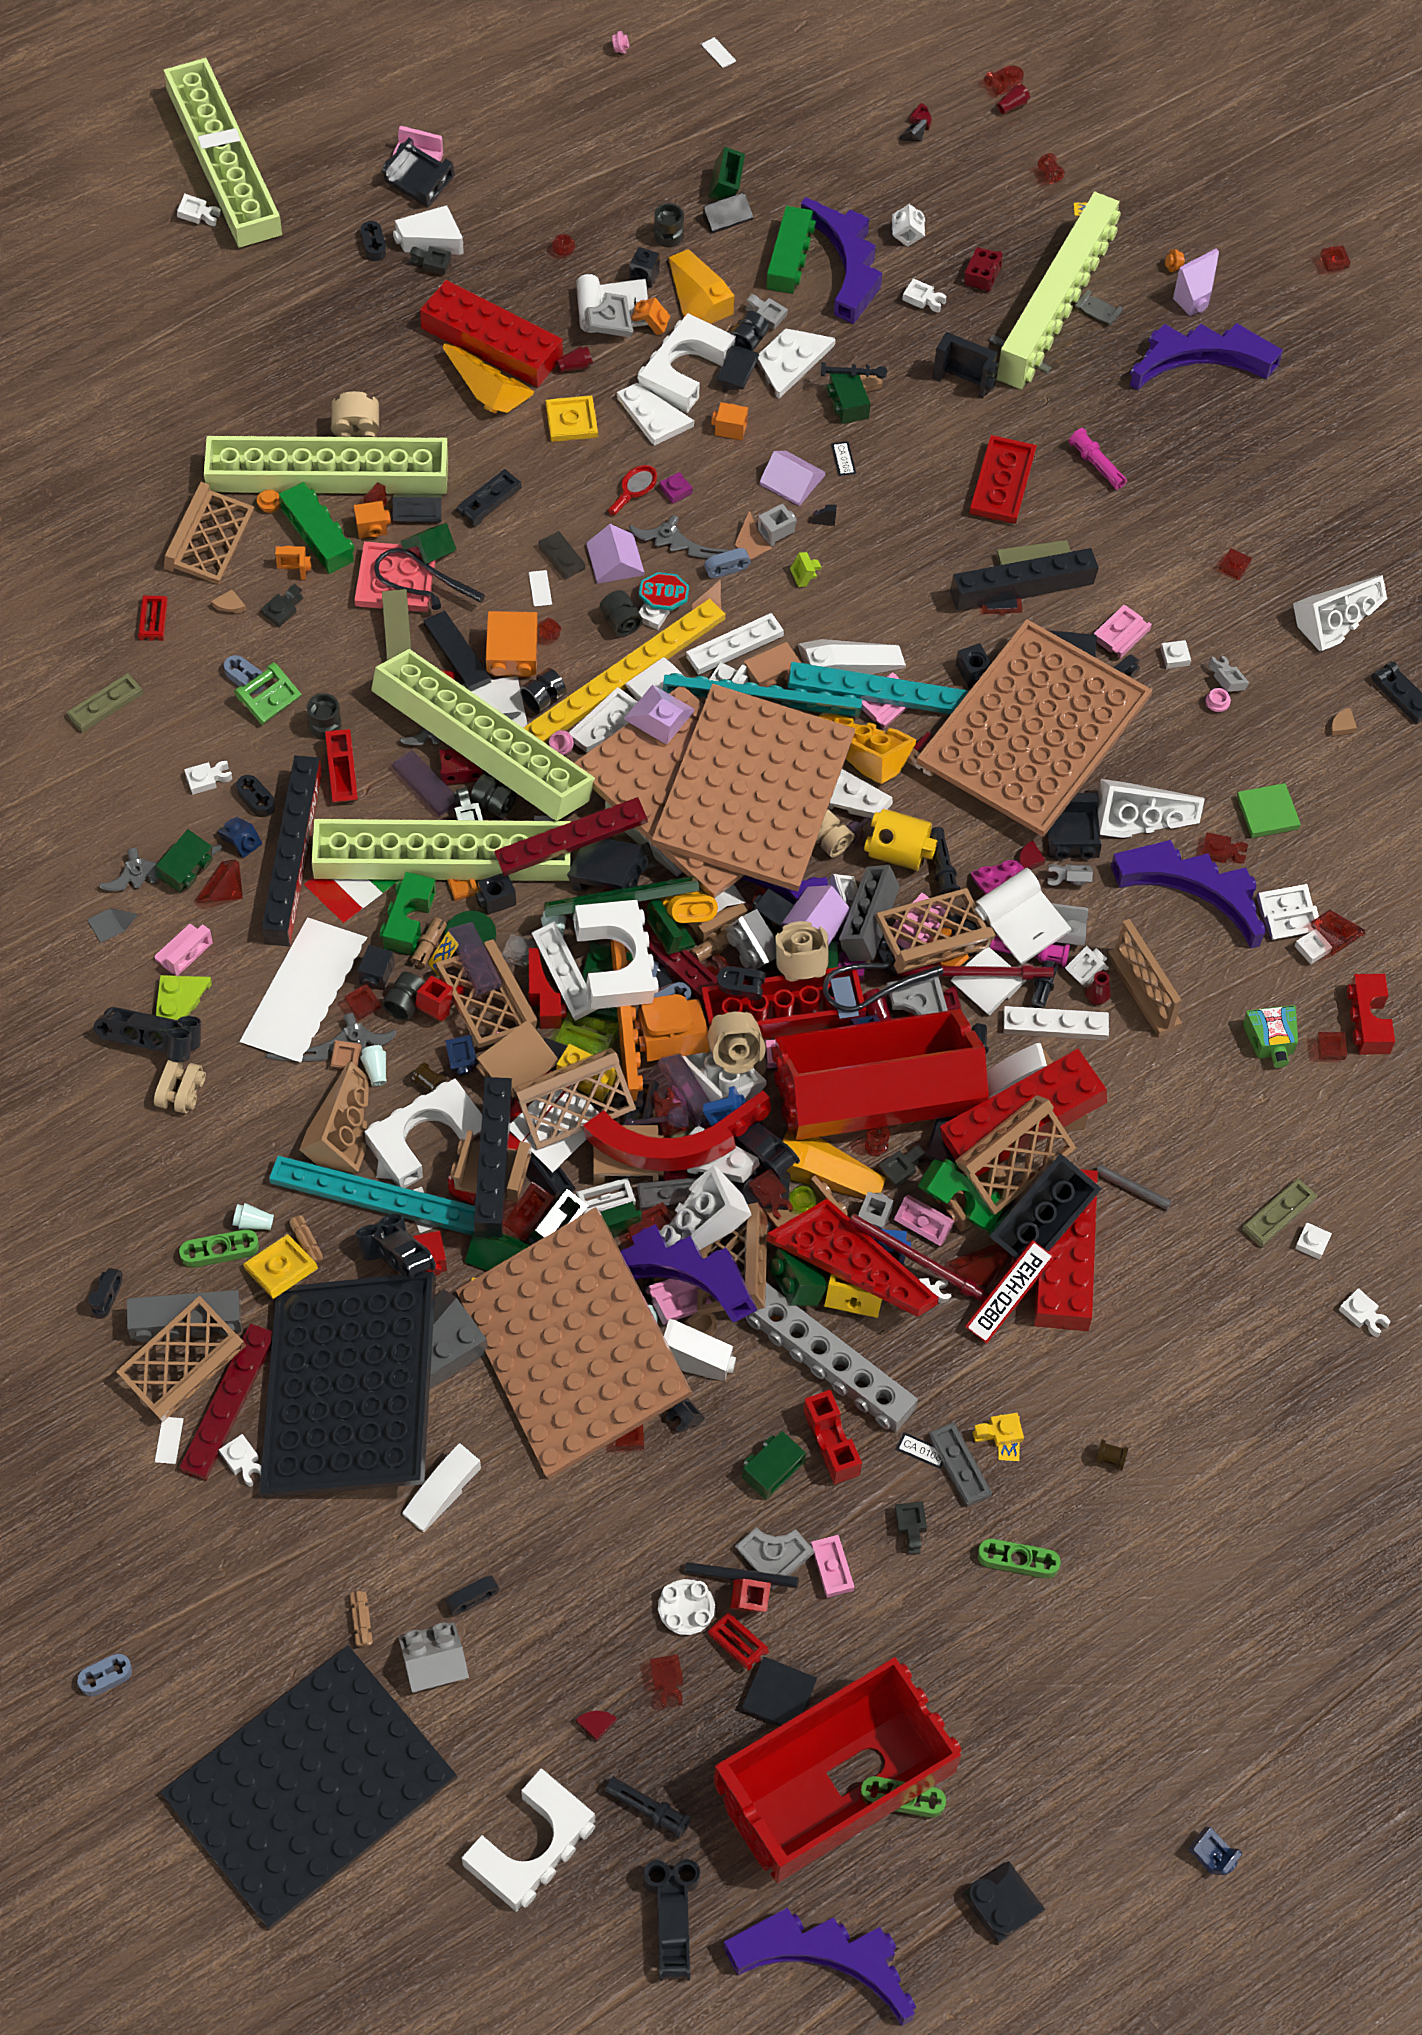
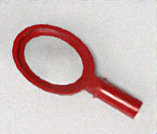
M641 465L633 468L625 475L622 481L623 494L608 508V512L612 516H615L629 503L631 498L643 496L655 486L657 472L654 467Z

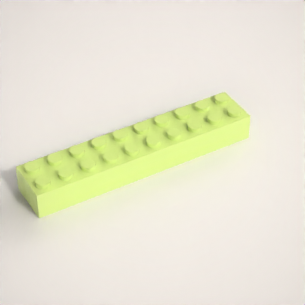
M207 58L164 69L166 89L238 247L282 235L280 215ZM236 128L240 141L204 149L201 148L198 136Z
M1097 192L1093 193L1003 345L997 380L1021 390L1026 382H1031L1035 373V366L1041 365L1045 355L1044 351L1051 348L1054 334H1059L1062 328V320L1069 317L1072 303H1077L1079 300L1082 286L1086 287L1090 280V272H1095L1100 261V255H1105L1109 240L1113 241L1118 228L1115 225L1121 214L1118 211L1120 201Z
M207 436L204 478L205 483L210 485L209 490L214 492L261 493L265 490H274L281 493L304 482L309 489H313L316 493L447 494V438Z
M408 649L375 667L371 691L554 820H560L590 801L595 777L412 650Z
M314 819L313 875L314 879L403 880L405 872L434 878L435 880H483L502 873L494 853L495 850L570 823L571 821ZM571 852L508 876L511 881H569L567 874L570 871Z

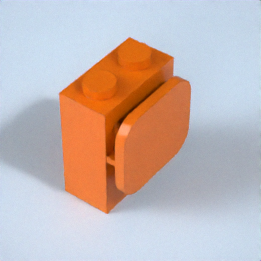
M488 611L486 670L488 674L497 678L518 676V678H529L536 675L537 612Z
M667 995L654 997L653 1003L642 1004L641 1008H637L638 1019L633 1021L634 1029L638 1030V1035L640 1034L638 1036L640 1052L645 1051L647 1062L710 1052L708 1028L699 999L687 1001L682 995Z

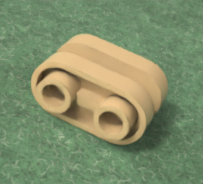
M168 1060L155 1092L154 1105L166 1109L170 1102H174V1109L177 1112L187 1114L190 1109L193 1110L197 1101L196 1092L198 1087L203 1086L206 1078V1072L203 1071L202 1066L190 1063L187 1069L184 1070L182 1069V1062ZM179 1079H181L182 1082L180 1084L178 1092H175Z

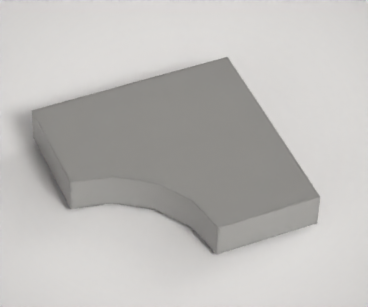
M605 292L601 305L587 307L584 312L587 331L631 337L633 333L627 296Z
M939 977L927 979L926 981H921L888 994L892 1010H904L915 1016L948 1011ZM889 982V983H887V987L890 986V985H892V984H894V983H896V982Z
M756 1527L735 1546L756 1571L787 1576L791 1575L815 1553V1550L796 1529L787 1535L775 1537L764 1534ZM770 1585V1588L773 1590L777 1587L775 1585Z

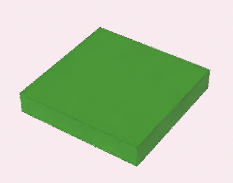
M1286 783L1237 793L1236 797L1251 838L1300 829L1301 824Z

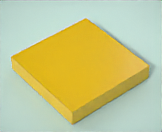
M592 395L545 400L551 442L598 438Z
M288 1234L243 1264L245 1270L272 1299L318 1269L316 1262Z

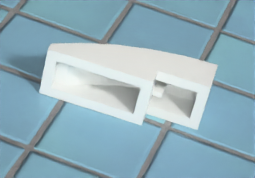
M1040 1043L1022 1049L987 1071L988 1099L1047 1066Z
M459 1443L422 1485L404 1510L403 1515L424 1533L461 1495L462 1488L481 1469L480 1460Z

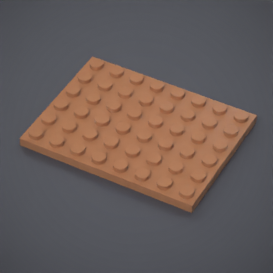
M1026 619L917 757V763L1044 837L1151 697L1152 689Z
M712 684L653 835L651 845L798 892L856 729Z
M681 686L669 694L694 708V712L667 745L628 723L574 762V764L595 777L593 789L611 806L639 797L648 818V823L635 828L650 842H652L658 822L704 707L700 700L685 687ZM656 847L688 877L695 876L699 887L714 899L745 876Z
M596 1207L456 1290L465 1310L487 1339L488 1348L485 1352L546 1477L549 1479L693 1395L608 1226Z

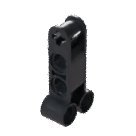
M110 1007L104 1012L103 1018L97 1019L94 1023V1031L100 1038L167 1053V1059L172 1062H185L189 1060L191 1050L198 1049L201 1045V1020L195 1016H183L175 1020L118 1007Z
M756 1121L748 1127L743 1135L734 1137L735 1146L757 1157L760 1165L779 1180L782 1178V1174L793 1164L800 1163L797 1154L786 1143L763 1126V1121Z
M401 1214L387 1215L380 1220L378 1225L363 1226L355 1233L364 1260L371 1261L381 1258L409 1281H412L414 1276L424 1271L436 1269L435 1261L430 1251L408 1234Z
M691 1859L679 1861L674 1870H670L669 1866L661 1860H653L644 1868V1886L649 1892L657 1894L660 1982L663 1981V1978H687V1981H690L688 1893L694 1891L700 1881V1868ZM684 1870H689L693 1872L695 1878L690 1882H684L679 1878V1874ZM654 1871H660L664 1874L665 1879L662 1882L655 1883L649 1879V1875Z

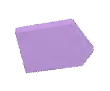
M774 451L760 480V485L800 506L823 479L826 472L788 451Z
M609 524L586 543L597 584L644 575V569L632 533Z
M832 885L807 887L791 912L782 922L781 927L792 922H811L812 927L819 929V926L825 929L828 934L829 946L845 924L850 908Z

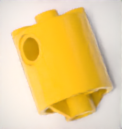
M884 808L881 812H875L871 826L875 827L873 836H868L864 851L869 852L868 856L870 858L914 871L919 870L923 858L932 860L937 846V840L930 838L932 822ZM887 829L893 833V840L890 843L885 842L883 839V834Z

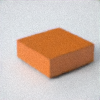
M473 879L447 880L454 901L474 896L478 892L476 882Z

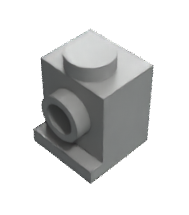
M781 504L758 516V532L772 547L776 541L795 532L796 517L792 511H788Z
M868 1191L858 1216L879 1229H884L892 1211L893 1200L882 1193Z

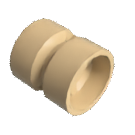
M827 810L816 843H821V848L833 858L839 856L849 847L854 839V833L844 824H840V820L830 810Z

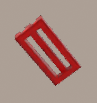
M142 596L139 640L144 641V638H149V641H154V638H158L159 641H164L168 607L167 596ZM148 602H152L150 629L145 631ZM158 602H161L159 629L155 631Z
M729 1612L708 1630L709 1636L748 1671L752 1668L754 1662L758 1663L761 1660L760 1657L769 1653L768 1647ZM728 1622L735 1630H737L744 1638H746L753 1646H755L757 1650L754 1652L738 1636H736L731 1630H729L725 1626V1624ZM720 1630L749 1657L746 1658L730 1642H728L721 1634H719L718 1631Z

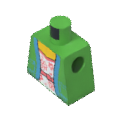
M1295 1005L1247 1010L1243 1020V1027L1258 1058L1272 1057L1275 1068L1287 1066L1289 1064L1287 1055L1294 1054L1298 1044Z

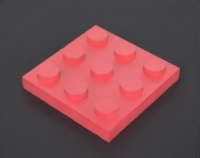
M364 542L355 595V606L383 609L382 591L396 589L386 586L376 577L374 571L375 560L388 549L403 548L402 545ZM418 546L408 549L423 560ZM394 553L386 556L380 562L379 571L384 579L407 588L431 592L434 575L423 568L411 556L405 553ZM436 560L427 564L435 568ZM407 593L408 611L428 612L429 596Z

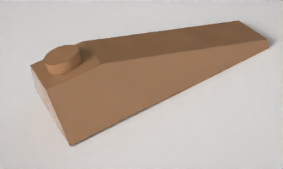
M348 1062L308 1127L299 1150L318 1166L355 1174L359 1171L366 1152V1144L363 1143V1131L367 1129V1121L364 1120V1107L368 1106L369 1077L353 1062Z

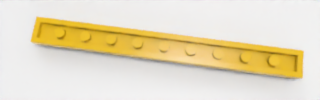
M709 598L523 728L544 743H549L552 734L560 730L566 731L585 718L617 687L622 691L627 688L625 684L663 657L668 660L721 621H724L725 613Z

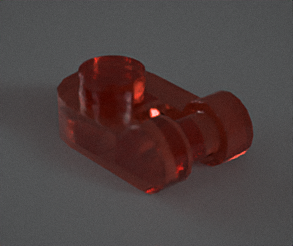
M1007 66L995 73H987L983 81L987 86L992 87V91L997 96H1001L1009 92L1014 85L1018 86L1023 83L1024 72L1018 66Z

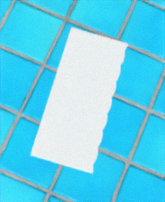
M307 917L240 1042L301 1063L303 1054L311 1044L312 1037L317 1033L320 1022L325 1018L328 1007L336 997L337 990L342 986L345 975L352 968L353 960L360 953L361 945L368 937Z

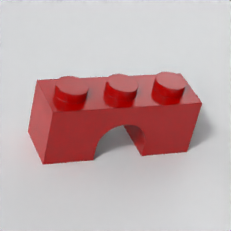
M1354 974L1351 984L1347 985V998L1352 1001L1350 1020L1355 1022L1353 1042L1354 1045H1358L1359 1055L1390 1054L1395 1044L1392 1019L1377 1018L1370 1011L1372 1009H1384L1389 996L1385 974Z
M831 1389L805 1398L803 1413L834 1485L860 1476L862 1461L852 1438L847 1440L841 1424V1413Z

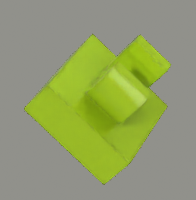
M799 552L790 570L797 586L807 587L809 581L817 577L815 570H821L822 567L818 560H810L807 552Z

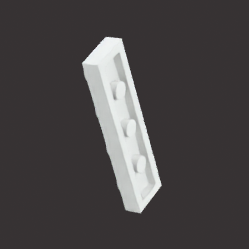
M770 613L687 651L686 658L697 674L700 675L717 667L720 662L726 663L783 637L784 630L773 614Z
M554 921L532 932L574 1020L576 1021L597 1010L590 1009L586 983L556 922Z
M1005 1006L1003 1034L1108 1040L1109 1013Z

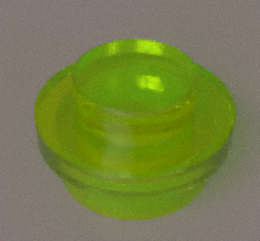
M800 1186L791 1192L789 1202L794 1210L803 1213L815 1206L816 1195L809 1187Z

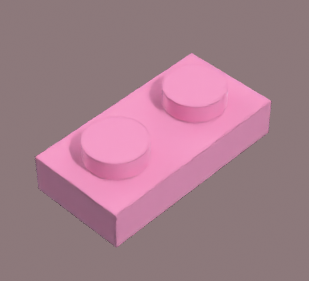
M910 1195L904 1197L894 1218L895 1221L939 1246L944 1243L954 1223V1220Z
M839 1535L812 1541L811 1547L815 1550L813 1555L826 1598L854 1591L855 1587Z

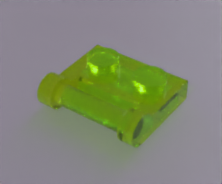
M569 1010L555 1041L567 1046L571 1044L594 1055L611 1048L619 1033L618 1023L612 1022L609 1024L589 1016H584L575 1021ZM577 1023L606 1033V1036L574 1026V1024Z

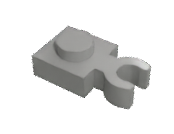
M1221 656L1219 661L1215 657H1211L1208 667L1215 672L1214 677L1227 692L1246 690L1249 681L1237 667H1230L1228 659L1224 656Z

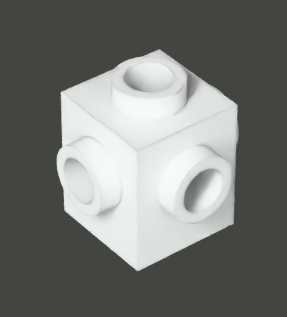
M908 204L892 214L893 236L907 247L925 236V217L923 213Z

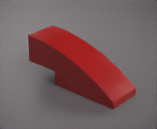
M351 730L325 731L333 803L358 801Z

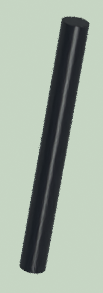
M686 1562L685 1565L686 1574L730 1580L749 1579L790 1588H798L799 1577L691 1562Z

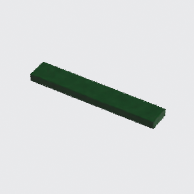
M692 876L549 901L544 903V910L547 918L574 913L575 906L630 900H637L638 902L700 890L697 878Z

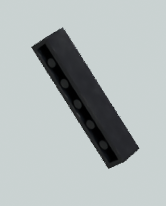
M1091 548L953 574L950 594L956 610H963L1012 599L1093 585L1099 566Z
M485 1077L474 1215L475 1237L502 1238L513 1095L512 1078Z

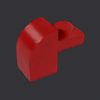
M431 975L417 991L416 1008L439 1021L445 1020L450 1015V1009L454 1005L452 1000L454 987L443 982L441 977L437 979ZM458 985L457 993L463 995L465 987Z

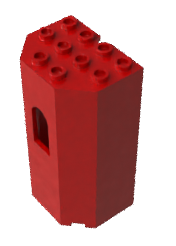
M961 1009L775 1037V1047H771L772 1059L776 1063L778 1070L774 1071V1081L776 1087H779V1093L783 1102L781 1106L782 1120L786 1121L787 1131H792L795 1140L956 1116L987 1101L989 1097L985 1047L976 1032L971 1030V1025Z
M896 1657L715 1766L714 1785L720 1795L724 1793L726 1795L723 1800L729 1818L760 1867L764 1871L768 1869L773 1871L770 1875L777 1884L956 1773L961 1758L960 1752H962L959 1743L953 1736L949 1737L943 1729L945 1724L941 1716L937 1712L931 1713L927 1709L925 1704L929 1701L925 1692L920 1687H915L911 1681L912 1675L910 1670L904 1663L900 1664ZM864 1750H875L882 1755L885 1763L884 1769L876 1777L906 1783L891 1791L893 1787H888L887 1792H879L878 1786L872 1785L870 1790L866 1789V1791L871 1792L872 1798H876L879 1793L886 1795L874 1803L868 1804L861 1798L862 1785L841 1797L826 1773Z

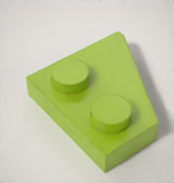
M160 975L156 1016L175 1020L183 1016H189L190 1012L200 1003V997L206 988L209 989L211 987V977Z

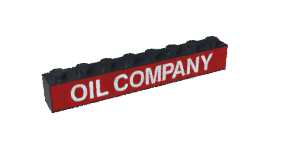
M294 755L262 924L263 939L266 945L287 947L291 945L322 776L320 758Z

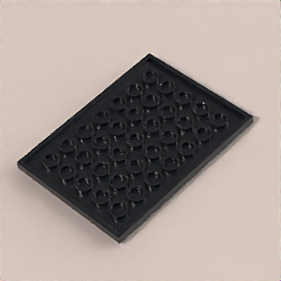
M433 1272L420 1273L414 1276L412 1281L407 1280L402 1275L293 1285L276 1297L259 1493L263 1498L424 1484L436 1275Z
M347 1645L161 1791V1794L270 1931L456 1780L457 1774L350 1646Z

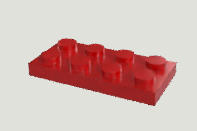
M994 435L990 436L969 514L1013 524L1017 523L1037 445Z

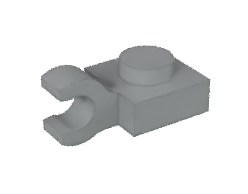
M751 294L746 300L749 304L745 310L761 314L772 329H775L787 316L788 309L770 298L764 302L756 295Z
M1048 865L1049 871H1056L1058 873L1055 878H1047L1049 885H1058L1064 879L1074 885H1084L1086 882H1092L1093 871L1091 865Z

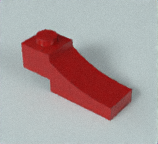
M529 948L530 1006H540V1029L561 1028V1019L566 1018V1003H561V993L554 992L544 975L539 948Z

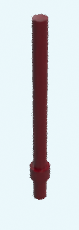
M1022 964V967L941 966L943 968V975L941 976L1022 977V980H1033V977H1054V967H1033V964ZM923 966L897 973V976H910L935 966Z
M853 1214L848 1223L958 1287L959 1292L967 1297L971 1295L983 1302L989 1295V1293L977 1287V1283L971 1279L960 1277L858 1215Z

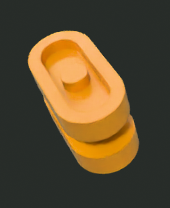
M700 891L660 898L671 918L679 923L710 921L716 916L718 911L717 901Z

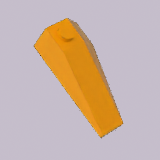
M687 249L669 257L668 261L673 281H675L677 297L680 301L683 317L689 313L712 324L734 314V294L726 283L695 254Z
M444 343L442 348L475 397L485 404L484 408L493 413H497V411L508 413L533 395L534 391L515 378L510 379L502 375L499 369L484 364L483 360L460 347Z
M823 713L817 716L856 729L846 760L863 775L880 784L899 774L916 744L915 738L896 729L889 728L887 732L876 729V724L867 723V725L855 724L852 718L836 714Z
M787 1131L783 1142L800 1159L799 1164L795 1163L786 1170L790 1173V1180L810 1185L811 1178L816 1176L820 1182H825L831 1191L865 1199L868 1191L872 1193L882 1192L885 1182L884 1176L820 1137L795 1140L792 1131Z

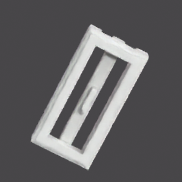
M628 1178L576 1192V1196L588 1205L582 1214L595 1207L601 1212L631 1201L636 1205ZM625 1188V1190L613 1194L609 1193L606 1195H602L599 1198L585 1201V1199L589 1197Z

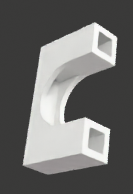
M688 313L682 321L679 320L673 333L665 337L661 348L658 351H654L646 367L643 366L637 376L639 384L671 406L688 413L699 399L700 383L677 372L670 364L676 358L683 355H698L723 366L732 346H735L736 336Z
M637 900L575 906L573 921L577 941L616 940L625 945L633 957V961L621 970L588 974L586 990L590 1009L653 1003L654 994L658 993L657 977L652 976L651 970L654 969L652 954L648 955L649 936L648 932H643L642 925L645 923L643 909L639 910Z
M456 1079L441 1083L431 1093L417 1097L409 1106L395 1110L390 1117L381 1122H374L365 1131L366 1144L396 1186L406 1188L423 1178L422 1165L405 1142L409 1131L419 1123L425 1121L445 1123L453 1129L459 1139H465L467 1130L473 1131V1141L480 1142L482 1114Z
M540 1769L522 1789V1799L550 1823L554 1837L548 1850L537 1859L516 1861L504 1855L485 1837L481 1836L462 1857L463 1866L516 1912L521 1906L526 1908L536 1897L534 1891L541 1883L546 1885L556 1873L554 1868L561 1860L563 1862L569 1860L576 1850L574 1845L581 1838L583 1840L587 1839L595 1829V1813L543 1769Z

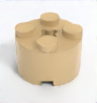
M345 392L340 394V398L336 401L334 398L331 403V430L333 434L337 437H375L379 432L378 400L373 397V400L367 398V394L363 392Z
M798 921L785 925L783 931L780 934L777 933L776 965L779 971L785 975V979L797 981L799 979H809L825 975L828 966V934L824 928L819 926L818 929L812 927L811 922Z
M730 1012L713 1018L712 1025L708 1031V1043L715 1063L724 1068V1071L733 1074L745 1073L753 1069V1065L758 1060L761 1061L765 1055V1043L759 1025L752 1014L747 1012Z

